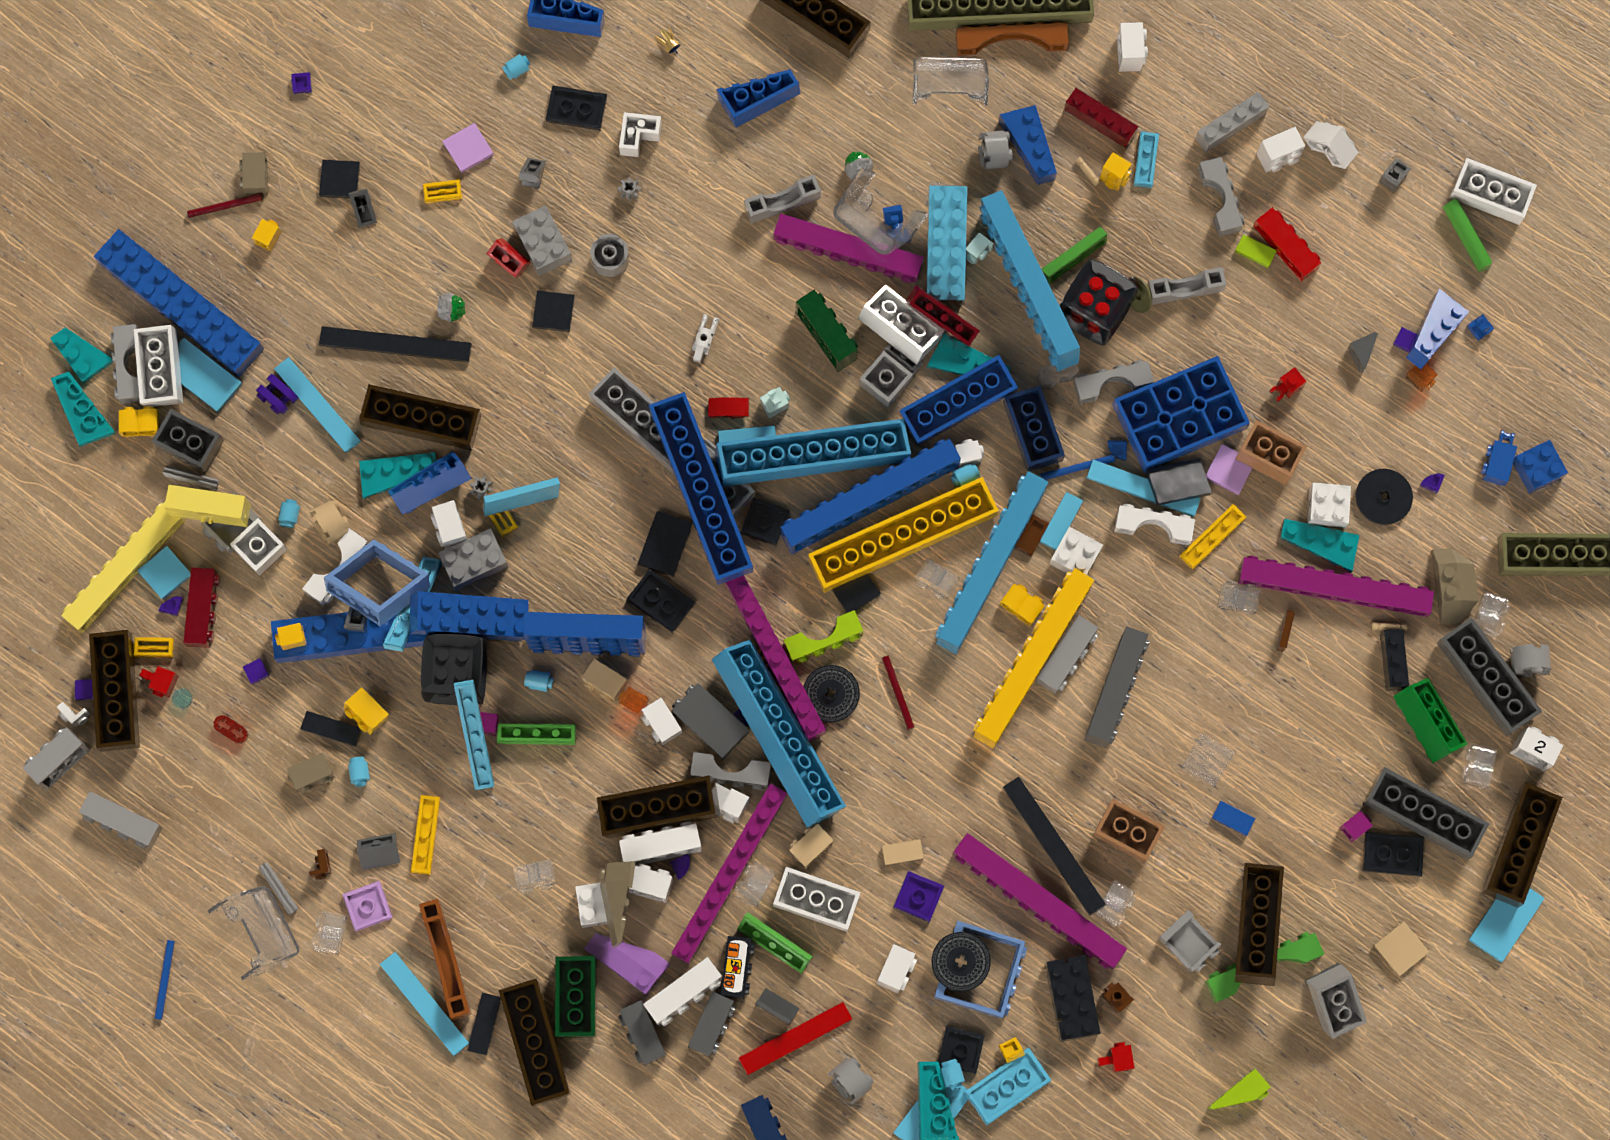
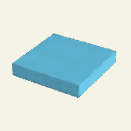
M168 546L137 570L162 600L190 578L191 574Z

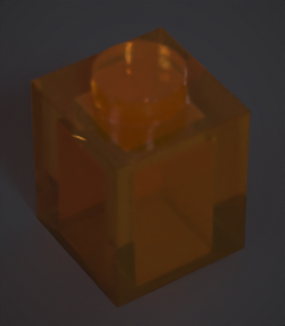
M1427 364L1422 369L1415 365L1405 378L1422 392L1424 389L1430 390L1436 383L1435 378L1438 374Z
M629 686L627 690L623 689L618 697L620 707L638 717L642 715V709L649 703L647 696Z

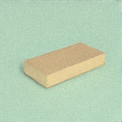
M920 839L882 846L885 866L924 859Z

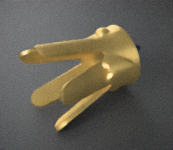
M670 26L667 32L661 29V34L666 42L657 36L654 38L666 48L669 54L673 52L678 54L677 49L680 47V44L675 40Z

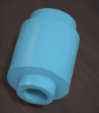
M518 54L507 61L502 69L509 80L530 70L528 66L531 64L525 55L521 56Z
M968 463L952 471L953 475L950 476L954 486L958 485V487H961L979 478L980 473L974 463L971 465Z
M286 499L285 502H281L278 521H280L279 526L294 528L295 524H297L300 505H297V501Z
M536 670L527 671L524 686L529 687V689L548 692V689L553 687L554 678L551 677V673Z
M354 757L349 759L348 769L351 784H355L356 787L367 785V782L370 781V775L365 758Z
M956 1059L941 1063V1072L946 1088L950 1087L951 1090L963 1087L962 1083L965 1082L960 1063H957Z

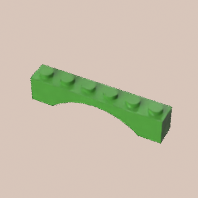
M1308 932L1297 936L1299 940L1291 942L1289 939L1280 943L1281 948H1278L1277 961H1295L1305 964L1323 956L1324 951L1316 934L1312 933L1309 935ZM1236 963L1226 967L1227 971L1222 974L1217 971L1208 975L1209 979L1205 983L1215 1003L1236 994L1241 984L1235 982Z

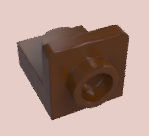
M326 849L317 850L318 856H315L317 868L320 867V869L309 872V876L315 877V880L325 879L327 875L332 874L329 855Z

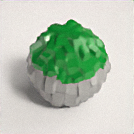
M853 151L848 155L845 160L844 171L851 180H856V177L865 174L866 178L872 174L873 161L867 154Z
M453 293L440 295L437 305L438 317L448 322L457 321L466 314L465 302L461 297Z

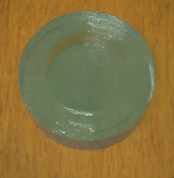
M183 688L176 690L172 695V702L181 709L189 707L193 700L191 693Z

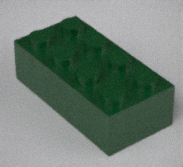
M814 289L796 301L795 313L834 368L839 372L857 360L858 345L853 338L850 339L847 336L845 326L837 322L835 319L837 316L833 309L827 308L823 295L821 293L817 294Z
M595 956L555 957L556 1038H596Z

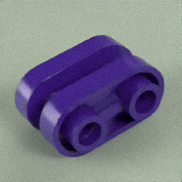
M271 373L266 378L270 384L266 388L260 385L256 389L258 392L256 396L263 403L266 401L270 403V409L277 415L280 413L284 415L289 410L285 404L288 401L294 404L299 397ZM274 389L283 395L280 400L272 394Z

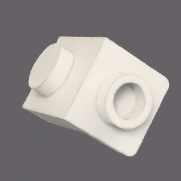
M64 702L57 706L61 711L58 715L65 722L69 720L75 727L83 725L90 715L85 708L75 715Z

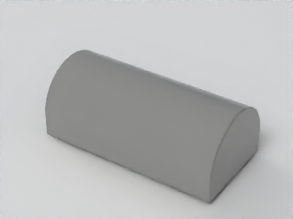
M891 344L883 350L910 371L913 376L923 364L920 361L916 365Z

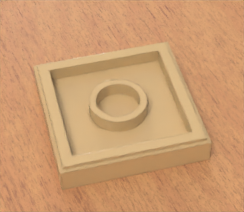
M1404 921L1373 946L1398 977L1429 953L1428 949Z

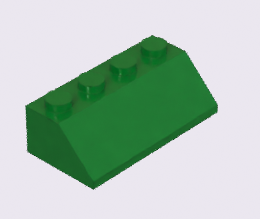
M1429 678L1412 684L1393 696L1396 700V705L1402 710L1406 717V722L1412 727L1417 740L1424 747L1426 755L1431 759L1432 763L1468 745Z

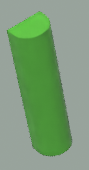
M1457 199L1450 201L1443 206V209L1478 272L1490 268L1492 260Z
M1098 227L1044 266L1041 270L1048 284H1051L1106 244L1107 233L1101 227Z
M498 723L497 744L575 745L576 724Z
M748 912L736 929L801 974L813 958L809 953Z

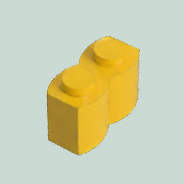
M145 406L139 410H135L134 407H125L124 410H119L120 436H155L159 429V412L154 407Z
M1013 584L999 604L1022 622L1031 626L1045 607L1042 604L1043 600L1036 595H1029L1027 588L1023 585Z

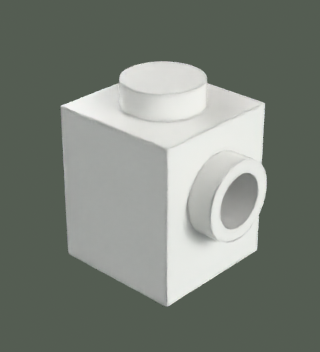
M968 439L962 441V444L955 445V449L961 458L959 468L968 463L970 465L981 463L982 457L985 456L983 446H979L978 440Z

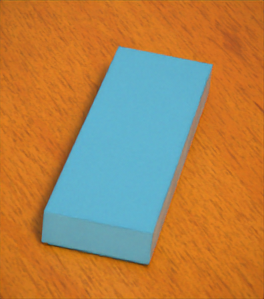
M1140 132L1133 186L1153 187L1159 140L1158 133Z
M775 425L718 431L719 442L776 435Z
M1066 492L1040 543L1056 551L1083 500Z

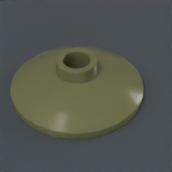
M1137 276L1130 277L1129 279L1138 287L1137 296L1131 303V306L1139 313L1147 312L1152 303L1150 290L1141 278Z

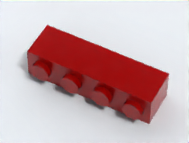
M1272 207L1255 220L1253 225L1255 230L1271 248L1277 250V255L1301 282L1319 269L1322 263L1320 257L1308 248V244L1303 238H1299L1294 227L1284 221L1281 212Z

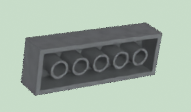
M1472 617L1437 642V645L1506 737L1542 712Z
M1126 626L1084 738L1085 741L1104 748L1108 744L1112 745L1118 731L1114 728L1119 726L1124 714L1121 709H1125L1131 695L1127 692L1132 690L1137 676H1134V673H1138L1143 662V658H1140V656L1145 654L1150 642L1147 640V633Z
M1386 767L1380 770L1363 803L1365 806L1465 860L1473 857L1490 824Z

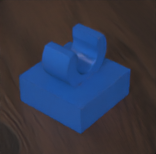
M901 205L883 208L885 226L891 225L892 229L900 228L899 224L903 223Z
M1483 314L1467 325V328L1478 341L1495 329Z

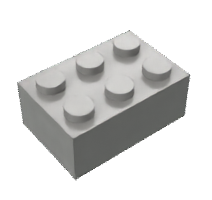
M546 205L512 221L514 230L538 276L572 261L571 253Z
M491 528L438 552L456 591L508 568V564Z
M67 727L59 730L54 735L55 738L50 743H45L40 748V752L35 757L31 756L23 767L25 772L45 790L54 785L90 751L78 736Z
M1342 964L1307 980L1321 1027L1332 1039L1367 1023L1352 974Z

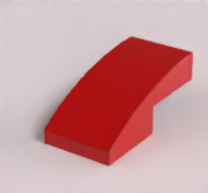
M709 398L708 417H729L731 419L749 417V398Z

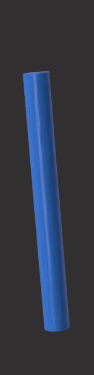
M1112 454L1094 460L1108 464L1115 462V457ZM1092 460L1041 473L1040 476L1044 480L1086 470L1090 468Z
M167 940L154 1017V1019L158 1020L163 1018L175 941Z

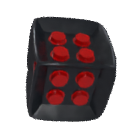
M1089 259L1070 285L1063 302L1059 306L1073 331L1096 344L1105 346L1129 311L1131 303L1137 296L1138 287L1129 278L1095 259Z

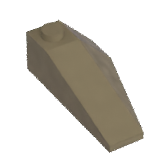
M632 861L607 863L599 871L598 879L601 880L600 888L613 948H617L622 942L626 921L623 913L626 912L629 905V899L626 895L629 887L632 888L635 862Z

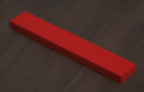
M844 1002L738 1058L746 1074L750 1075L853 1019Z

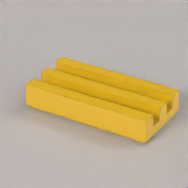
M460 179L423 184L425 203L462 199ZM457 186V188L427 191V189Z
M509 511L504 512L512 524L510 527L502 514L496 513L506 528L505 530H502L493 514L488 515L502 538L507 533H511L512 530L519 528Z
M134 637V657L173 658L174 638ZM139 642L169 643V646L139 645ZM138 650H168V653L138 652Z

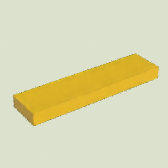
M1232 504L1179 557L1193 570L1246 519V516Z
M420 796L411 873L431 875L440 797Z

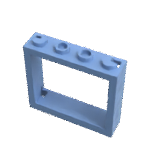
M372 540L324 577L327 592L379 626H382L409 605L410 595L417 591L425 592L430 588L429 574L425 570H421L411 561H407L397 552H393L376 540ZM375 557L413 580L380 606L343 582Z
M957 921L953 933L965 931L1017 947L999 1010L997 1011L944 994L946 987L938 982L934 998L1002 1019L1004 1015L1008 1016L1011 1004H1008L1009 996L1013 997L1016 985L1013 982L1015 977L1019 978L1022 966H1019L1020 958L1024 959L1027 947H1024L1025 941Z

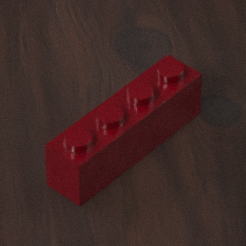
M1078 88L1074 89L1065 103L1064 110L1126 149L1137 133L1139 126Z
M917 285L905 300L913 308L968 346L971 345L980 332L973 324Z
M191 567L183 640L187 647L210 648V643H213L214 631H212V624H215L216 621L214 605H217L218 602L216 586L220 584V575H217L218 573L215 569Z

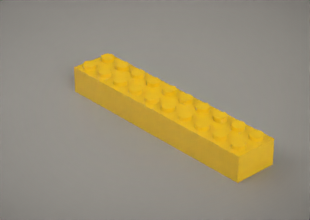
M983 477L809 553L808 560L823 592L826 593L840 585L998 516L999 510Z
M1074 568L1072 573L1067 572L1061 584L1063 588L1058 587L1051 600L1054 603L1047 605L1042 615L1043 621L1038 620L1032 632L1034 636L1027 638L1022 648L1024 650L1023 654L1019 652L1012 665L1014 669L1009 668L1002 681L1004 685H999L994 693L993 698L995 700L988 702L983 712L984 718L979 717L973 729L975 732L974 738L994 749L1094 582L1093 578Z

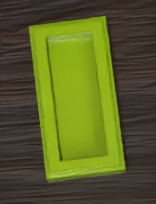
M1244 234L1235 250V253L1266 268H1269L1277 250Z

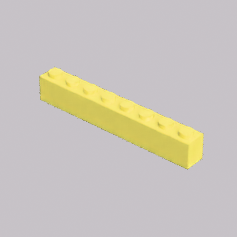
M165 502L156 507L155 513L151 518L148 517L144 520L141 529L138 532H134L129 537V542L116 551V556L104 564L103 570L99 575L91 578L89 586L77 594V599L64 608L61 616L82 634L136 576L137 570L146 564L186 521V518L171 516L164 507Z

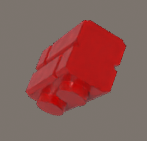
M503 238L497 239L486 253L514 278L520 277L531 263L530 260Z

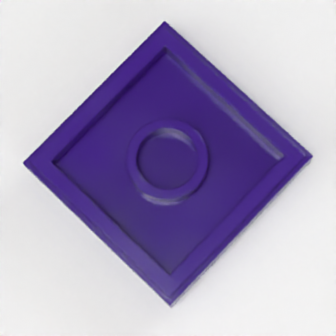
M908 871L893 908L930 923L944 885Z

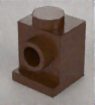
M1111 982L1103 989L1106 993L1102 997L1117 1014L1134 1001L1119 982L1115 985ZM1114 993H1120L1121 998L1119 1000L1115 999Z

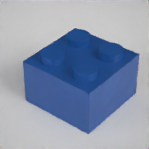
M1551 440L1516 455L1513 461V465L1529 494L1563 479L1568 474Z

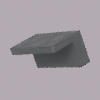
M396 833L357 840V853L362 870L400 863Z
M765 988L755 1003L757 1007L787 1025L791 1024L799 1010L797 1006Z

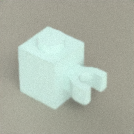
M780 387L760 397V403L769 418L789 408L790 397Z

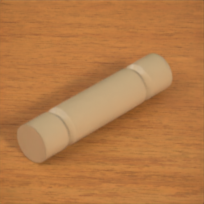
M1081 157L1075 160L1076 164L1092 181L1095 187L1100 185L1101 181Z
M1372 622L1371 630L1403 629V631H1407V623Z

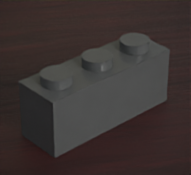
M715 992L711 993L688 1048L708 1057L711 1054H716L720 1045L717 1043L720 1035L724 1036L728 1027L725 1024L728 1017L732 1018L736 1009L733 1006V1000Z
M640 1000L619 1010L621 1015L618 1018L622 1027L627 1026L629 1030L626 1036L630 1044H635L638 1050L634 1052L638 1062H643L646 1066L665 1057V1051L642 1001Z

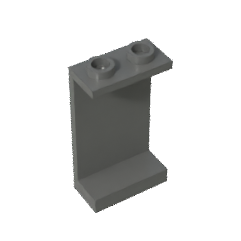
M699 683L695 686L692 684L686 690V696L682 700L679 698L672 705V714L683 721L723 761L749 734V729Z

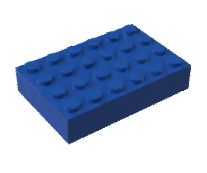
M1218 356L1114 399L1112 404L1143 472L1244 431L1250 424Z
M525 612L524 637L529 650H533V653L552 651L553 654H563L564 651H571V654L574 655L591 652V655L610 653L611 656H621V653H629V656L633 657L645 654L646 629L643 616Z

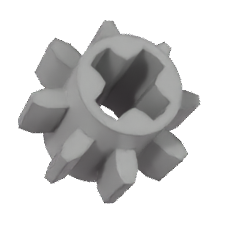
M630 177L626 181L621 180L622 187H618V192H623L621 193V199L627 198L629 202L633 198L638 199L637 192H641V187H636L638 180L633 181Z
M485 476L482 479L475 477L476 481L470 483V486L474 488L470 493L471 495L477 494V500L487 496L489 493H493V490L489 488L492 486V481L486 482ZM482 485L484 490L481 491L478 486Z

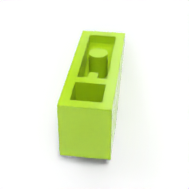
M1255 1068L1213 1102L1208 1109L1211 1111L1251 1102L1256 1099L1261 1101L1269 1094L1267 1090L1271 1087Z

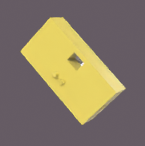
M168 485L164 507L174 517L201 520L202 523L207 521L209 524L214 522L247 527L251 504L245 496Z

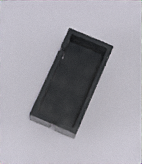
M1086 955L1068 958L1066 963L1064 959L1046 962L1045 968L1055 1020L1061 1019L1062 1021L1056 1024L1059 1041L1064 1042L1101 1034Z

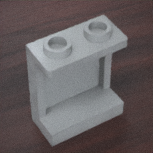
M250 509L247 527L214 522L209 524L206 522L201 523L204 527L202 532L209 539L213 537L217 541L215 545L222 552L226 550L230 554L234 551L230 543L257 518L260 519V517Z
M1188 910L1158 939L1192 973L1194 970L1199 972L1206 965L1204 961L1208 957L1211 959L1220 952L1218 947L1221 944L1210 936Z

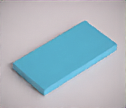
M183 338L178 344L181 384L219 413L241 387L242 382Z
M553 478L484 496V515L488 516L558 498L560 489L559 479Z
M1530 888L1524 905L1519 908L1495 899L1468 940L1499 962H1503L1545 898Z
M1030 1048L1024 1050V1056L1005 1063L964 1092L986 1126L1051 1081Z
M945 1085L944 1088L950 1102L951 1114L955 1118L968 1100L964 1093L968 1089L963 1086L951 1090L950 1087L946 1088ZM918 1100L893 1132L901 1140H919Z

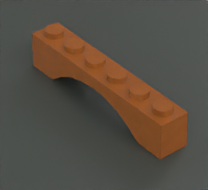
M1055 21L1051 24L1036 22L1033 25L1017 23L1012 26H1007L1006 24L992 27L980 25L971 28L970 26H961L956 28L955 34L957 56L976 55L990 44L1004 40L1032 42L1049 52L1067 51L1069 44L1067 23Z
M439 899L421 903L419 907L438 967L450 1018L456 1020L472 1015L441 902Z

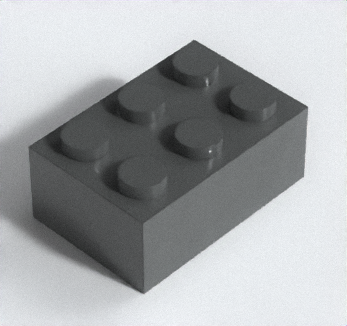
M170 409L151 442L156 448L206 473L224 439L219 433Z

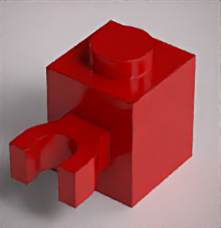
M1294 367L1280 377L1277 383L1278 386L1272 387L1269 392L1272 394L1274 391H1278L1280 396L1276 398V401L1279 402L1283 399L1284 395L1289 399L1301 390L1307 381Z
M157 666L155 673L142 669L139 675L141 678L151 681L148 688L153 691V695L163 698V696L170 698L179 677L175 672Z
M1125 1042L1114 1043V1047L1109 1049L1110 1056L1097 1058L1098 1067L1112 1065L1113 1073L1135 1069L1131 1045H1126Z

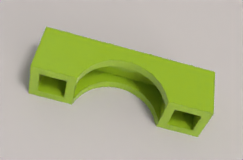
M855 610L837 617L834 632L823 640H812L800 632L783 639V644L792 664L797 662L799 665L808 661V657L813 655L819 657L826 653L825 650L830 648L835 650L842 647L844 642L849 640L850 642H855L861 639L864 631Z

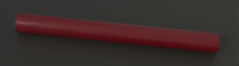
M261 193L188 210L187 214L189 218L262 201Z
M889 655L884 656L882 661L907 730H911L915 726Z

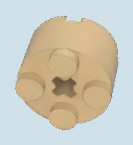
M329 500L309 511L311 518L315 517L314 525L327 545L342 538L348 532L350 526L345 516L341 517L340 507L336 500Z

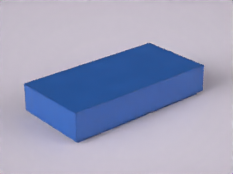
M1220 801L1211 819L1247 836L1256 818Z

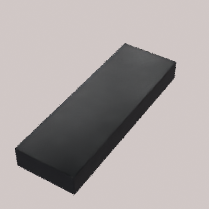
M306 711L300 728L302 731L354 747L357 746L362 732L358 726Z
M482 993L467 1051L487 1056L501 1003L499 996Z

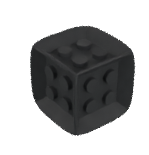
M432 634L425 636L421 663V695L425 702L458 705L454 683L474 680L478 705L484 703L487 677V644L485 639L456 634Z

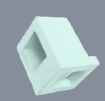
M978 233L966 247L967 261L971 264H976L979 260H984L987 254L993 250L994 243L981 233Z

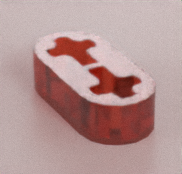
M224 715L215 718L213 726L217 732L237 744L246 742L248 731L242 725ZM226 720L225 723H226L230 728H229V729H226V728L222 727L221 729H219V728H220V725H219L218 723H219L220 721H221V722H224V721ZM233 729L237 732L243 730L242 734L244 736L236 739V735L232 732Z

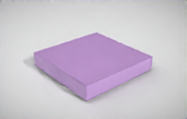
M475 123L443 140V144L461 173L494 155Z
M1222 444L1206 477L1207 480L1239 495L1252 468L1235 459L1238 454L1237 451Z
M380 881L342 894L355 932L393 918Z

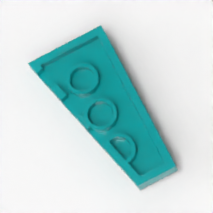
M70 372L51 378L79 447L115 434L114 429L107 423L104 416L94 406V403L83 392V389Z
M1289 519L1283 520L1280 539L1305 549L1317 557L1320 556L1350 573L1353 572L1360 535Z
M917 1062L919 1140H960L956 1132L954 1117L951 1114L950 1102L944 1088L945 1084L939 1062Z

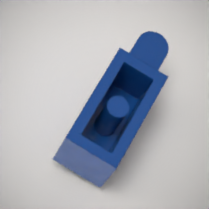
M1501 429L1498 441L1495 440L1491 445H1488L1485 456H1488L1487 462H1484L1481 468L1482 480L1501 486L1507 484L1517 446L1512 445L1515 433H1505Z

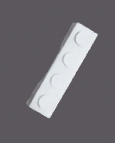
M1123 504V506H1119L1114 532L1133 535L1139 527L1145 524H1155L1167 532L1170 542L1189 546L1192 541L1195 519H1191L1188 515L1174 516L1168 511L1158 513L1153 512L1151 508L1137 509L1133 505Z
M350 528L338 542L342 552L340 565L368 544L367 540ZM313 574L302 590L324 606L334 596L326 591L324 581L326 575Z

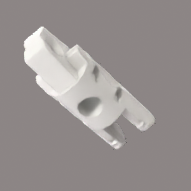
M703 314L692 350L695 351L693 361L701 363L703 355H708L719 318H714L710 330L705 328L708 315ZM706 337L707 340L702 341L701 338Z

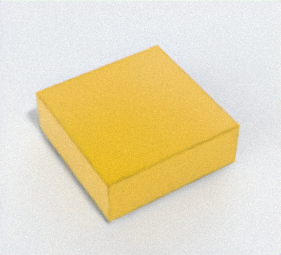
M1016 1037L998 1045L1007 1063L1025 1055Z

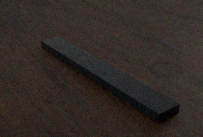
M325 326L321 327L319 345L324 347L468 363L470 362L472 343Z
M1020 777L1003 786V790L1088 915L1091 916L1105 907L1106 903Z

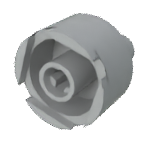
M1003 130L981 132L978 140H982V144L978 146L980 164L984 166L983 170L1007 168L1009 161L1013 157L1012 150L1008 147L1010 141L1009 132H1004Z
M614 234L601 235L591 246V260L598 274L614 277L625 272L629 263V253L626 243L619 236Z
M1534 644L1515 646L1513 647L1514 649H1510L1513 673L1520 675V678H1530L1532 674L1537 673L1541 676L1550 675L1549 645L1540 644L1541 648H1537Z
M854 1057L851 1060L845 1058L828 1073V1077L832 1076L834 1078L831 1082L845 1099L848 1097L852 1099L850 1101L851 1104L856 1103L872 1089L871 1084L874 1082L867 1073L864 1074L860 1070L861 1065Z

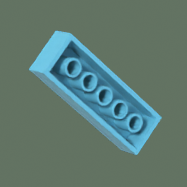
M929 186L926 292L937 300H965L967 186Z

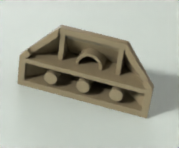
M1451 548L1431 550L1440 625L1460 624L1478 602L1474 564Z

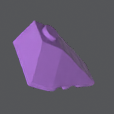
M595 933L584 948L646 996L670 966V963L655 952L625 942H621L617 948H613L611 938Z

